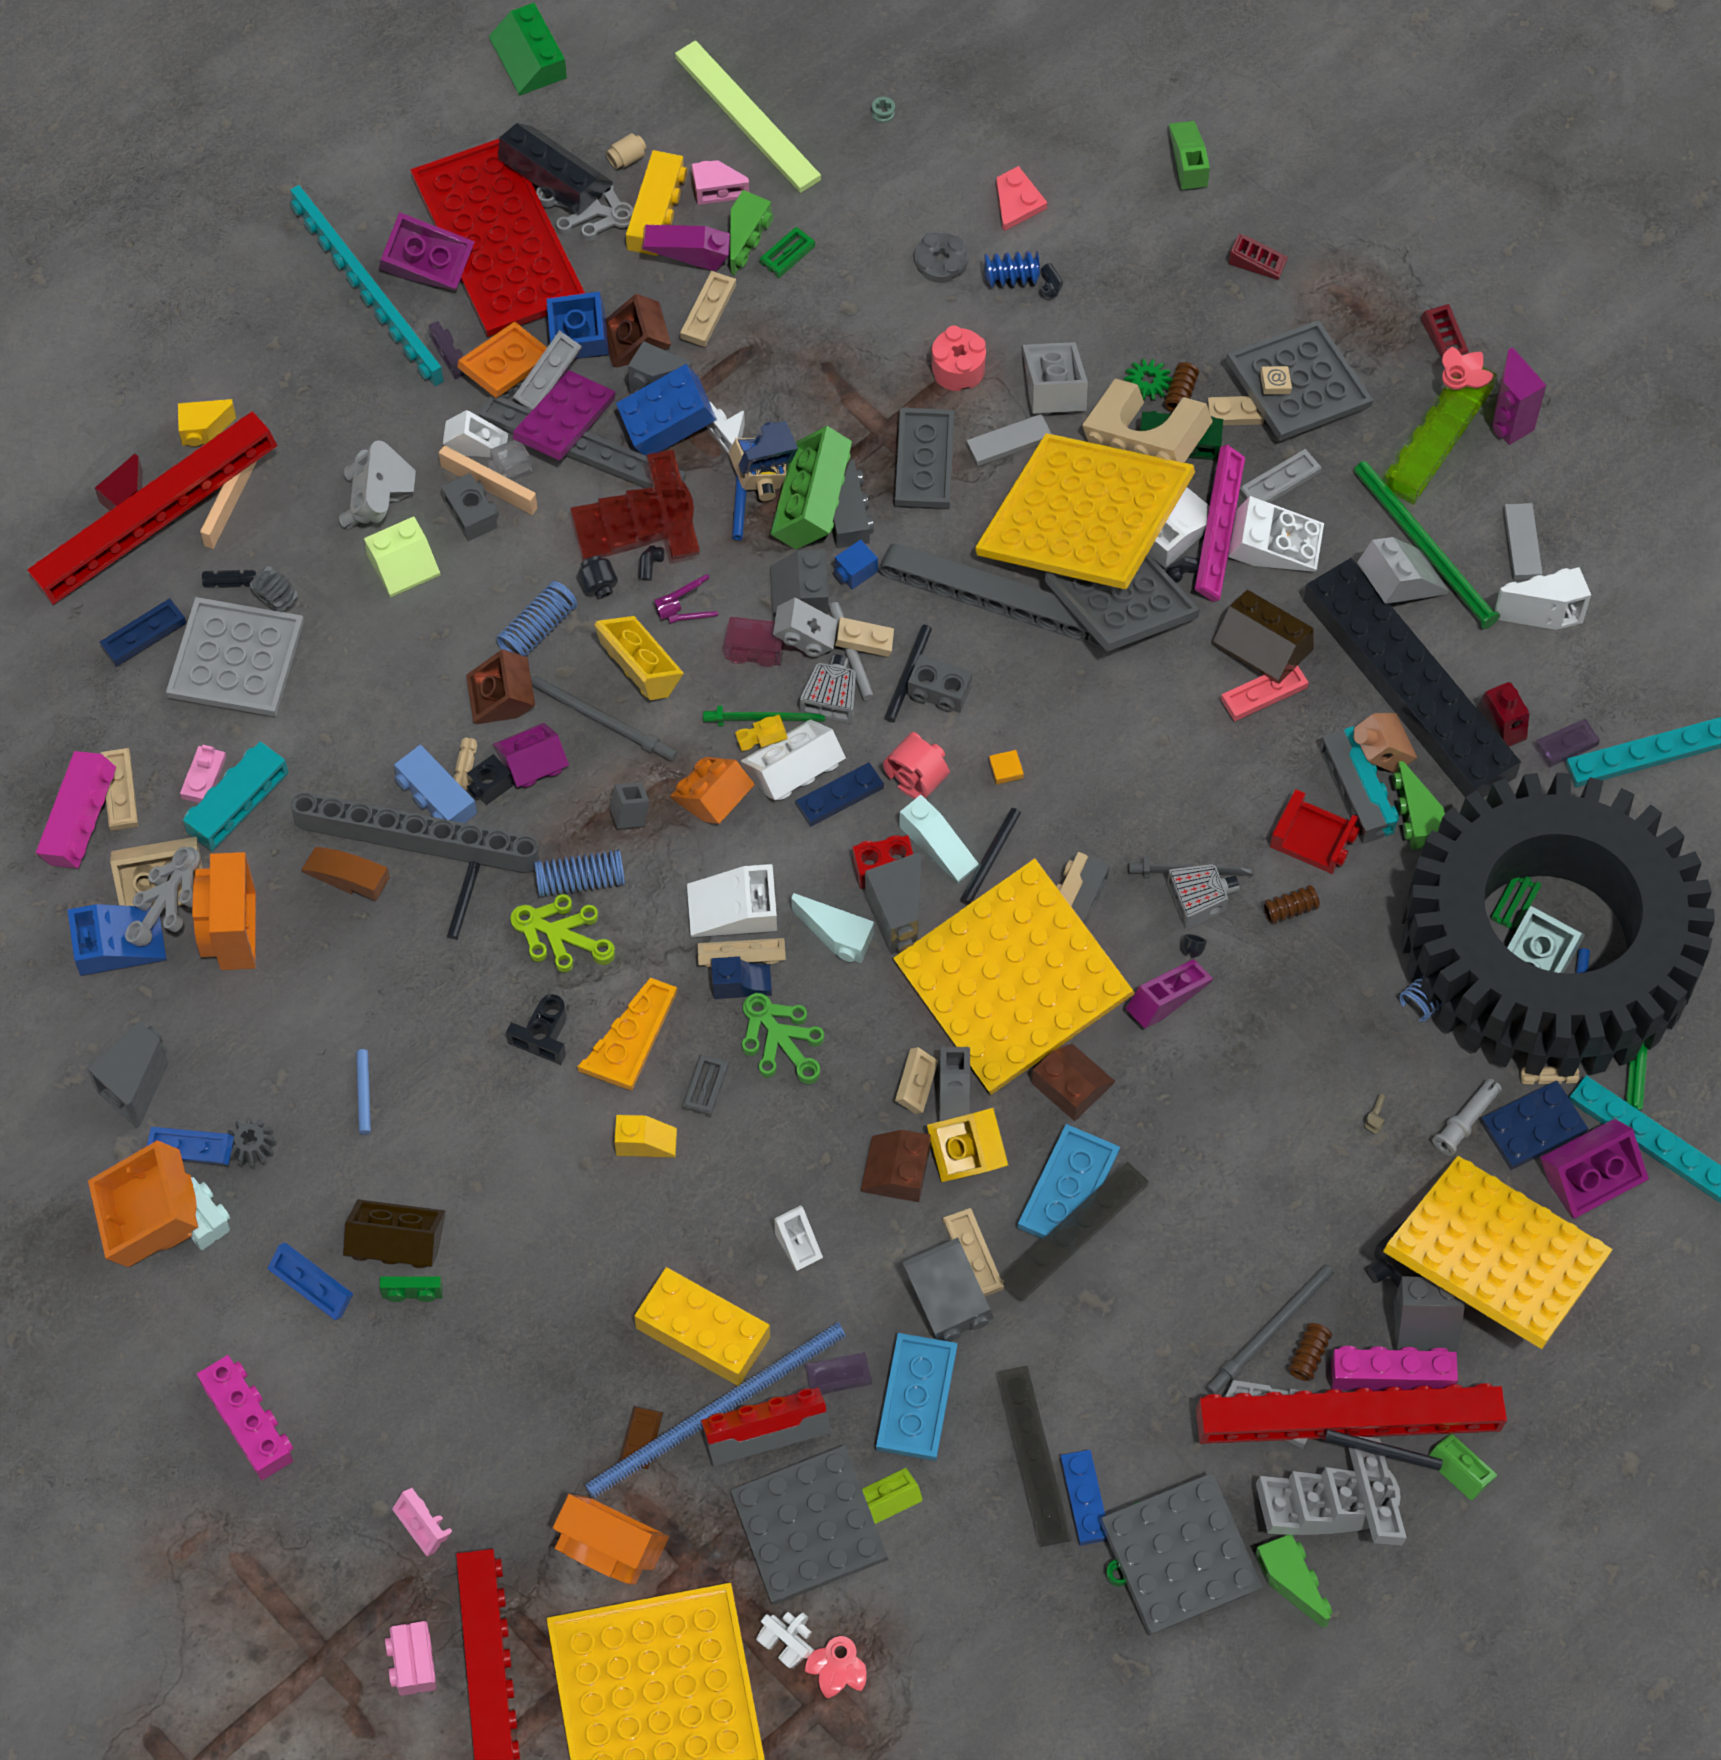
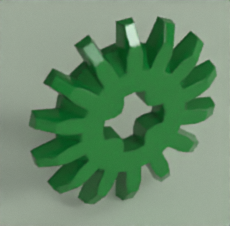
M1141 359L1142 366L1133 362L1132 366L1135 369H1126L1125 373L1130 375L1124 377V381L1137 384L1143 400L1146 399V396H1151L1152 400H1156L1155 395L1157 393L1161 397L1165 396L1162 389L1169 391L1170 386L1166 382H1171L1172 378L1165 375L1170 374L1171 371L1170 369L1161 370L1165 366L1164 363L1154 367L1155 359L1151 360L1150 365H1147L1145 359ZM1144 374L1155 376L1152 384H1149L1148 381H1142Z

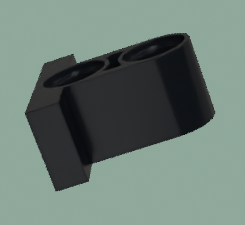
M555 994L544 996L536 1007L526 1028L511 1022L506 1031L508 1044L561 1065L566 1057L564 1043L557 1041V1038L567 1019L563 999ZM551 1009H556L559 1011L555 1015H548L546 1013ZM540 1033L547 1035L545 1038L539 1040L533 1038L535 1035Z

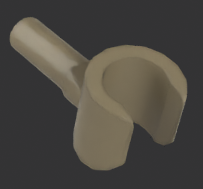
M1384 1094L1378 1095L1375 1107L1369 1113L1365 1123V1128L1374 1134H1378L1385 1123V1119L1379 1116L1386 1098Z

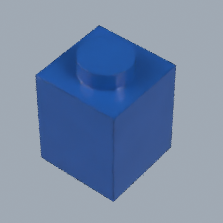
M859 540L835 556L834 574L841 583H846L851 590L878 573V558L862 540Z

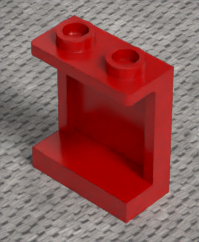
M1295 789L1272 834L1270 848L1333 874L1337 865L1342 867L1349 851L1345 849L1348 843L1354 844L1360 831V828L1356 827L1358 817L1352 815L1349 821L1304 801L1306 793Z

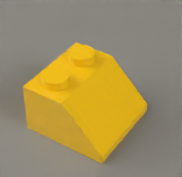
M994 1108L927 1125L941 1182L1008 1166Z

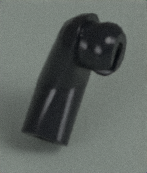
M1183 556L1169 564L1166 572L1175 583L1180 582L1183 574L1187 571L1198 573L1200 559Z

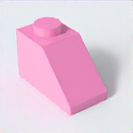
M718 160L692 164L697 205L737 200L742 190L749 192L748 178Z

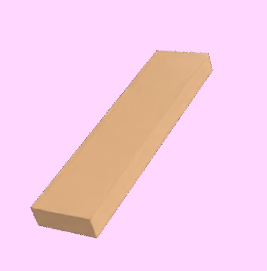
M443 446L439 451L442 468L459 477L471 472L475 481L480 480L485 491L531 515L537 510L535 492L447 446Z
M257 461L223 485L200 531L205 547L214 549Z

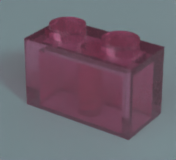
M730 617L725 641V658L736 663L753 662L763 666H781L785 642L773 635L775 622Z

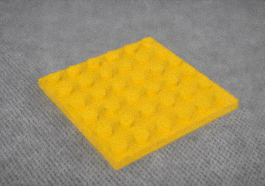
M1046 433L976 545V553L982 557L1126 590L1195 474L1194 465Z
M1035 858L893 958L955 1046L970 1047V1066L991 1095L1135 994Z
M1457 1156L1390 1239L1383 1252L1530 1343L1543 1349L1608 1259L1613 1249L1599 1239L1593 1238L1580 1230L1574 1224L1555 1215L1548 1208L1542 1207L1527 1198L1523 1193L1504 1184L1497 1177L1491 1176L1476 1167L1472 1162Z
M731 1583L547 1618L570 1760H765Z

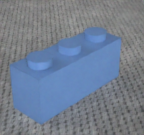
M421 744L394 764L396 772L395 781L404 791L408 789L413 794L412 797L415 803L421 809L426 808L431 813V817L466 823L477 814L475 800Z

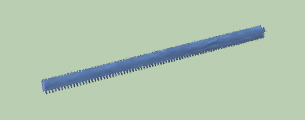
M836 1322L837 1324H833L834 1326H830V1328H827V1330H824V1332H821V1334H818L809 1342H805L806 1344H802L803 1346H799V1348H796V1350H793V1352H790L781 1360H777L778 1362H774L775 1364H771V1366H768V1368H765L756 1376H752L753 1378H749V1380H746V1382H743L734 1390H730L731 1392H727V1394L709 1404V1407L702 1408L695 1415L693 1414V1417L687 1418V1421L684 1420L677 1427L674 1426V1429H670L671 1431H667L658 1439H654L655 1441H651V1443H648L639 1451L632 1453L625 1460L623 1459V1462L620 1461V1464H616L610 1470H606L607 1472H603L597 1478H593L594 1480L587 1482L585 1486L592 1499L593 1496L596 1498V1494L600 1496L599 1492L602 1494V1490L606 1492V1487L609 1490V1485L612 1488V1483L616 1485L615 1481L619 1483L618 1479L622 1481V1477L626 1478L625 1475L629 1477L628 1473L632 1475L631 1471L635 1473L634 1469L638 1471V1467L641 1469V1465L645 1467L644 1463L648 1465L647 1461L651 1463V1458L654 1461V1456L657 1459V1454L660 1457V1452L664 1454L663 1450L667 1452L666 1449L670 1450V1446L673 1448V1444L676 1447V1442L680 1444L679 1440L683 1442L682 1438L686 1440L685 1436L689 1438L688 1434L692 1436V1432L695 1434V1430L699 1432L698 1428L702 1430L701 1420L707 1419L716 1413H727V1409L730 1412V1407L733 1410V1405L736 1408V1403L739 1406V1402L743 1403L742 1400L746 1401V1397L749 1400V1395L752 1398V1393L755 1396V1391L758 1394V1389L760 1392L762 1391L761 1387L765 1389L764 1385L768 1387L767 1384L771 1385V1381L774 1383V1379L777 1382V1377L780 1380V1375L783 1378V1373L787 1375L786 1371L790 1373L789 1369L793 1371L792 1367L796 1369V1365L799 1367V1363L802 1365V1361L806 1362L805 1359L808 1362V1357L811 1360V1355L814 1357V1353L818 1355L817 1351L821 1353V1350L824 1351L823 1347L827 1349V1345L830 1347V1343L833 1345L837 1342L836 1339L839 1342V1337L841 1340L843 1338L842 1335L845 1338L846 1335L840 1323Z

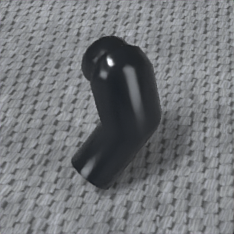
M1047 263L1041 268V272L1047 280L1045 286H1041V293L1046 299H1053L1058 296L1063 280L1052 263Z
M651 545L641 554L639 560V580H652L653 563L664 560L665 549L663 547Z

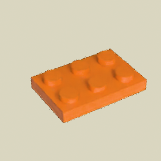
M513 322L459 359L457 367L497 398L529 375L547 347L516 322Z

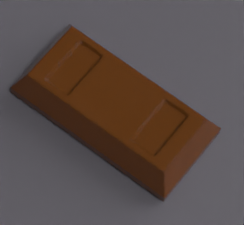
M639 1406L633 1407L619 1462H623V1459L625 1460L632 1453L639 1451V1449L657 1439L663 1412ZM647 1461V1462H648V1465H646V1463H644V1466H645V1467H643V1465H641V1468L648 1470V1469H649L650 1462Z

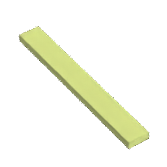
M696 40L675 53V59L799 193L821 181V174Z

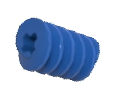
M1026 251L1024 259H1022L1019 252H1015L1013 260L1007 252L1004 254L1002 261L998 253H994L992 261H990L987 254H984L985 279L989 281L991 288H994L996 280H999L1001 286L1005 287L1007 279H1010L1012 286H1015L1017 278H1020L1023 286H1026L1028 278H1031L1033 284L1037 285L1040 276L1038 251H1036L1034 258L1030 251Z

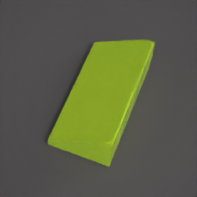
M907 1468L862 1489L875 1524L923 1500L919 1486Z

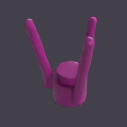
M706 574L671 594L655 599L654 604L660 619L668 618L671 624L680 620L718 616L717 611L677 614L681 610L678 597L700 586L702 582L709 579V575Z

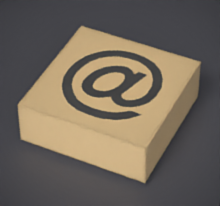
M1288 366L1261 367L1260 376L1264 394L1291 393L1292 385Z

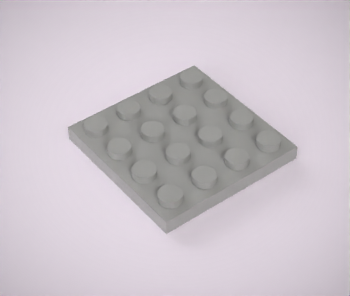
M195 597L166 690L167 698L276 717L304 625V617L302 615Z

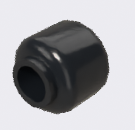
M597 555L586 559L580 564L581 568L577 575L587 595H597L598 599H602L613 593L612 588L618 583V578L609 559L601 558V556Z

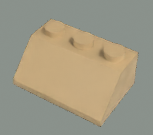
M197 836L111 851L110 863L119 905L134 906L133 898L139 891L145 892L156 887L157 885L151 883L148 879L150 871L154 867H161L172 862L174 853L181 847L195 848L200 855L199 865L196 869H203ZM195 870L193 871V883L195 878ZM182 880L177 886V906L184 905L179 901V895L182 891Z

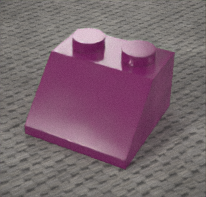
M545 722L493 743L500 761L511 772L512 782L517 787L531 786L537 782L536 779L545 775H557L563 771L562 768L569 766L558 734Z

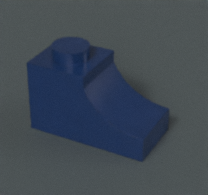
M786 421L778 423L768 422L761 426L755 439L756 446L744 451L738 466L742 474L791 463L798 447Z
M740 956L711 958L714 999L749 997L755 993L772 996L770 964L748 963L743 961Z

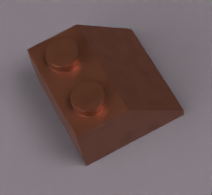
M636 293L606 318L608 349L613 367L629 365L643 341L663 350L671 346L659 301Z
M502 649L466 674L473 723L475 724L515 719L535 706L528 657Z
M1072 1043L1053 1050L1033 1069L1032 1084L1074 1122L1115 1083L1114 1079Z
M897 1130L872 1136L861 1192L919 1202L930 1152L931 1135Z

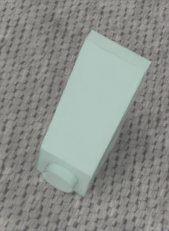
M922 795L918 796L900 811V828L955 882L959 883L979 867V863L941 813Z
M793 893L791 898L792 911L842 960L862 963L874 936V922Z

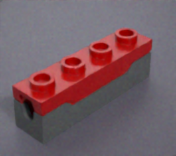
M819 1387L803 1389L796 1394L785 1397H774L767 1402L757 1405H745L732 1412L716 1413L707 1419L701 1420L708 1453L713 1466L832 1433L826 1404Z

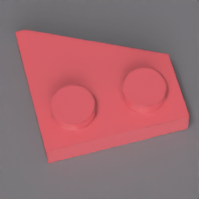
M1019 166L996 178L1002 228L1004 231L1047 209V201Z

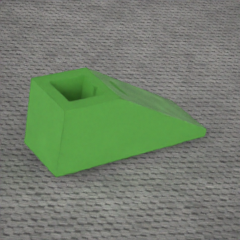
M1195 121L1170 123L1168 127L1181 189L1208 187L1210 166L1206 147Z
M742 190L731 208L730 260L731 274L734 276L740 267L743 268L746 265L749 252L752 247L756 248L758 246L761 233L764 228L768 229L774 217L771 213V201L745 190Z
M1399 761L1397 772L1393 773V786L1395 790L1399 789L1401 797L1398 798V809L1400 815L1404 814L1406 823H1403L1405 840H1410L1411 850L1423 849L1431 831L1438 832L1442 817L1445 815L1444 808L1405 762Z
M1287 1535L1257 1547L1255 1558L1267 1584L1322 1628L1328 1627L1332 1609L1327 1598H1321L1318 1592V1578L1314 1570H1308L1305 1564L1306 1554L1300 1541L1295 1542L1292 1535Z

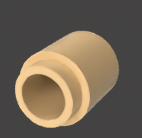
M630 133L610 145V149L606 151L607 159L614 169L617 170L620 167L624 169L645 156L646 144L639 135L635 136L633 133Z

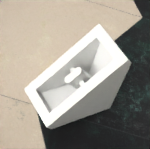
M801 1205L774 1218L775 1235L796 1271L823 1258Z

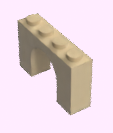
M1114 379L1082 425L1088 442L1185 463L1213 422L1207 404L1183 397L1171 416L1162 425L1147 431L1131 430L1128 426L1144 404L1137 384Z

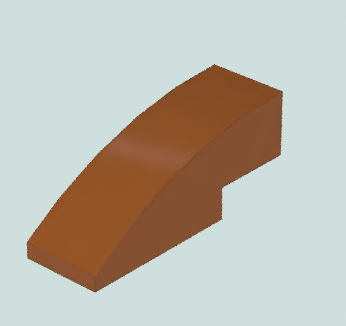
M315 847L301 869L303 873L351 895L355 891L375 901L390 879L388 868L350 853L323 847Z

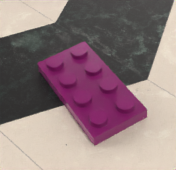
M569 370L513 431V439L560 461L615 400L616 391Z

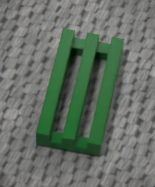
M795 227L759 258L760 264L763 267L766 265L768 271H774L775 276L780 278L815 248V241L798 227ZM798 236L800 237L793 245L788 246ZM785 247H787L778 258H776L773 262L771 261L778 253H780Z
M1527 876L1526 878L1519 879L1518 877L1512 879L1491 920L1516 932L1542 883L1538 881L1534 883L1531 881L1532 878ZM1519 882L1522 886L1503 919L1499 916L1516 883ZM1527 887H1530L1533 890L1515 924L1509 922Z

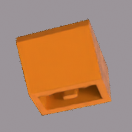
M705 757L695 764L694 770L688 777L678 782L676 785L677 789L670 797L703 822L720 824L755 784L736 760Z

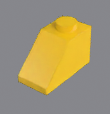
M233 400L178 403V429L182 446L206 444L236 419Z
M616 1115V1156L676 1158L677 1128L648 1116Z

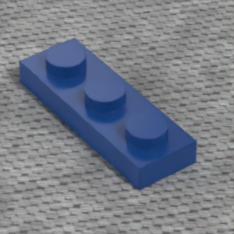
M151 1127L147 1146L158 1140L179 1149L182 1161L228 1166L234 1136L225 1133Z
M286 1242L278 1245L267 1269L335 1321L341 1318L353 1293Z
M1091 1450L1061 1455L1060 1461L1079 1546L1108 1541L1099 1520L1106 1515Z

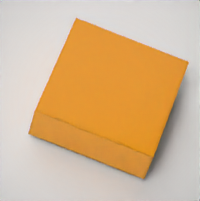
M1017 750L989 756V763L996 785L1024 778Z

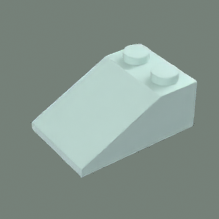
M1530 906L1507 948L1533 966L1552 972L1564 973L1585 934Z

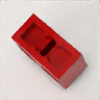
M893 835L886 838V840L876 842L863 841L853 846V863L860 889L865 888V871L898 860L892 858L893 855L899 854L904 858L913 854L909 835L902 837ZM873 860L876 863L872 865H867L864 863V861Z

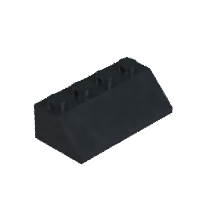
M516 123L499 137V160L578 215L613 185V181L533 126Z

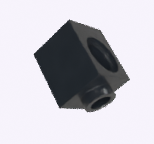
M494 754L467 772L469 784L467 789L476 800L480 798L485 805H488L513 787L511 772ZM486 779L493 780L491 783H482Z

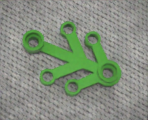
M755 993L746 998L743 1004V1011L749 1019L747 1035L742 1041L744 1054L754 1056L759 1052L760 1045L757 1037L761 1023L768 1030L764 1056L759 1062V1073L765 1078L775 1075V1057L779 1044L797 1067L798 1079L804 1084L815 1083L820 1077L819 1063L812 1058H805L790 1038L807 1040L809 1045L816 1047L820 1046L824 1041L823 1030L817 1026L805 1028L778 1024L772 1017L790 1018L793 1024L801 1025L807 1020L806 1008L802 1005L792 1007L772 1004L770 999L761 993ZM755 1006H761L763 1010L756 1012L753 1010V1008ZM796 1012H801L804 1014L801 1018H796L793 1016V1014ZM814 1033H817L821 1037L817 1040H814L810 1036ZM748 1043H754L756 1047L753 1049L746 1048V1045ZM769 1064L773 1068L770 1071H765L762 1067ZM805 1071H812L814 1073L811 1077L803 1075Z

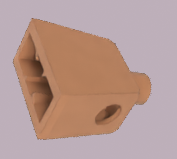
M1374 713L1354 728V740L1360 744L1367 760L1374 765L1396 773L1399 761H1404L1406 765H1409L1417 759V755L1397 713Z

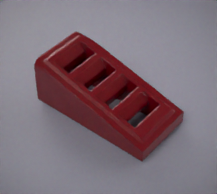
M1238 234L1230 253L1229 264L1279 280L1288 257L1248 236ZM1251 254L1256 255L1255 259L1251 258ZM1262 257L1266 258L1264 264L1260 262ZM1272 260L1277 262L1274 269L1270 267Z
M1450 304L1427 310L1420 317L1441 358H1443L1444 353L1447 351L1446 347L1455 344L1459 348L1457 350L1461 355L1468 354L1469 350ZM1443 319L1444 322L1436 324L1435 321ZM1447 327L1449 330L1442 333L1439 332V329ZM1452 336L1453 340L1444 342L1442 339Z

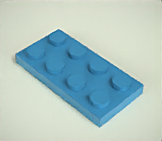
M1066 1124L1018 1222V1229L1073 1251L1120 1152V1147Z
M898 1333L876 1451L937 1461L958 1343Z

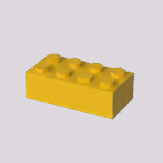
M667 1267L634 1316L637 1330L737 1386H740L770 1339V1325Z

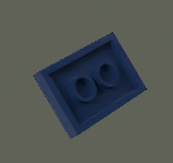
M1558 1081L1482 1117L1480 1121L1510 1170L1587 1133L1588 1130L1587 1125Z

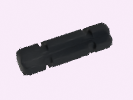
M219 570L217 573H214V571L202 572V584L204 587H215V584H218V587L241 586L244 583L245 586H250L256 571L244 570V573H240V570Z

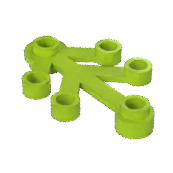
M559 895L555 898L554 903L536 909L529 905H521L512 911L510 917L511 925L515 930L525 934L530 947V957L535 962H541L547 957L546 946L539 942L536 930L547 934L556 957V968L560 972H569L573 968L572 956L566 953L562 941L592 952L593 960L600 965L609 964L615 958V948L611 941L607 939L595 941L569 930L584 924L592 925L596 923L598 911L593 905H586L581 909L580 913L552 923L543 919L557 913L567 914L571 911L572 901L568 895ZM563 901L568 903L566 907L558 906ZM587 912L594 913V916L591 918H587L584 915ZM523 915L530 916V918L525 921L520 919V917ZM607 947L608 950L605 952L598 951V948ZM536 949L543 950V953L540 955H535L533 952ZM564 959L569 961L565 966L559 964Z

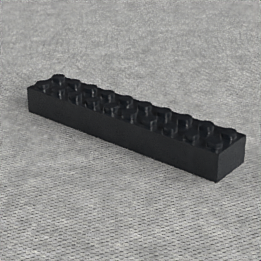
M1352 558L1306 584L1304 603L1393 711L1397 713L1398 717L1464 797L1477 790L1484 798L1488 795L1494 782L1503 779L1510 782L1517 777L1521 764L1520 759L1390 603H1384L1367 576Z

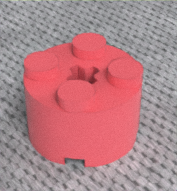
M958 326L948 327L946 331L935 339L932 346L931 366L935 380L940 386L951 391H961V388L969 386L971 389L981 382L985 374L986 362L984 339L971 330Z
M911 732L883 762V767L888 777L892 779L895 776L900 782L897 787L913 799L920 795L926 799L950 773L943 759L945 756L943 749L937 744L930 745L915 732Z

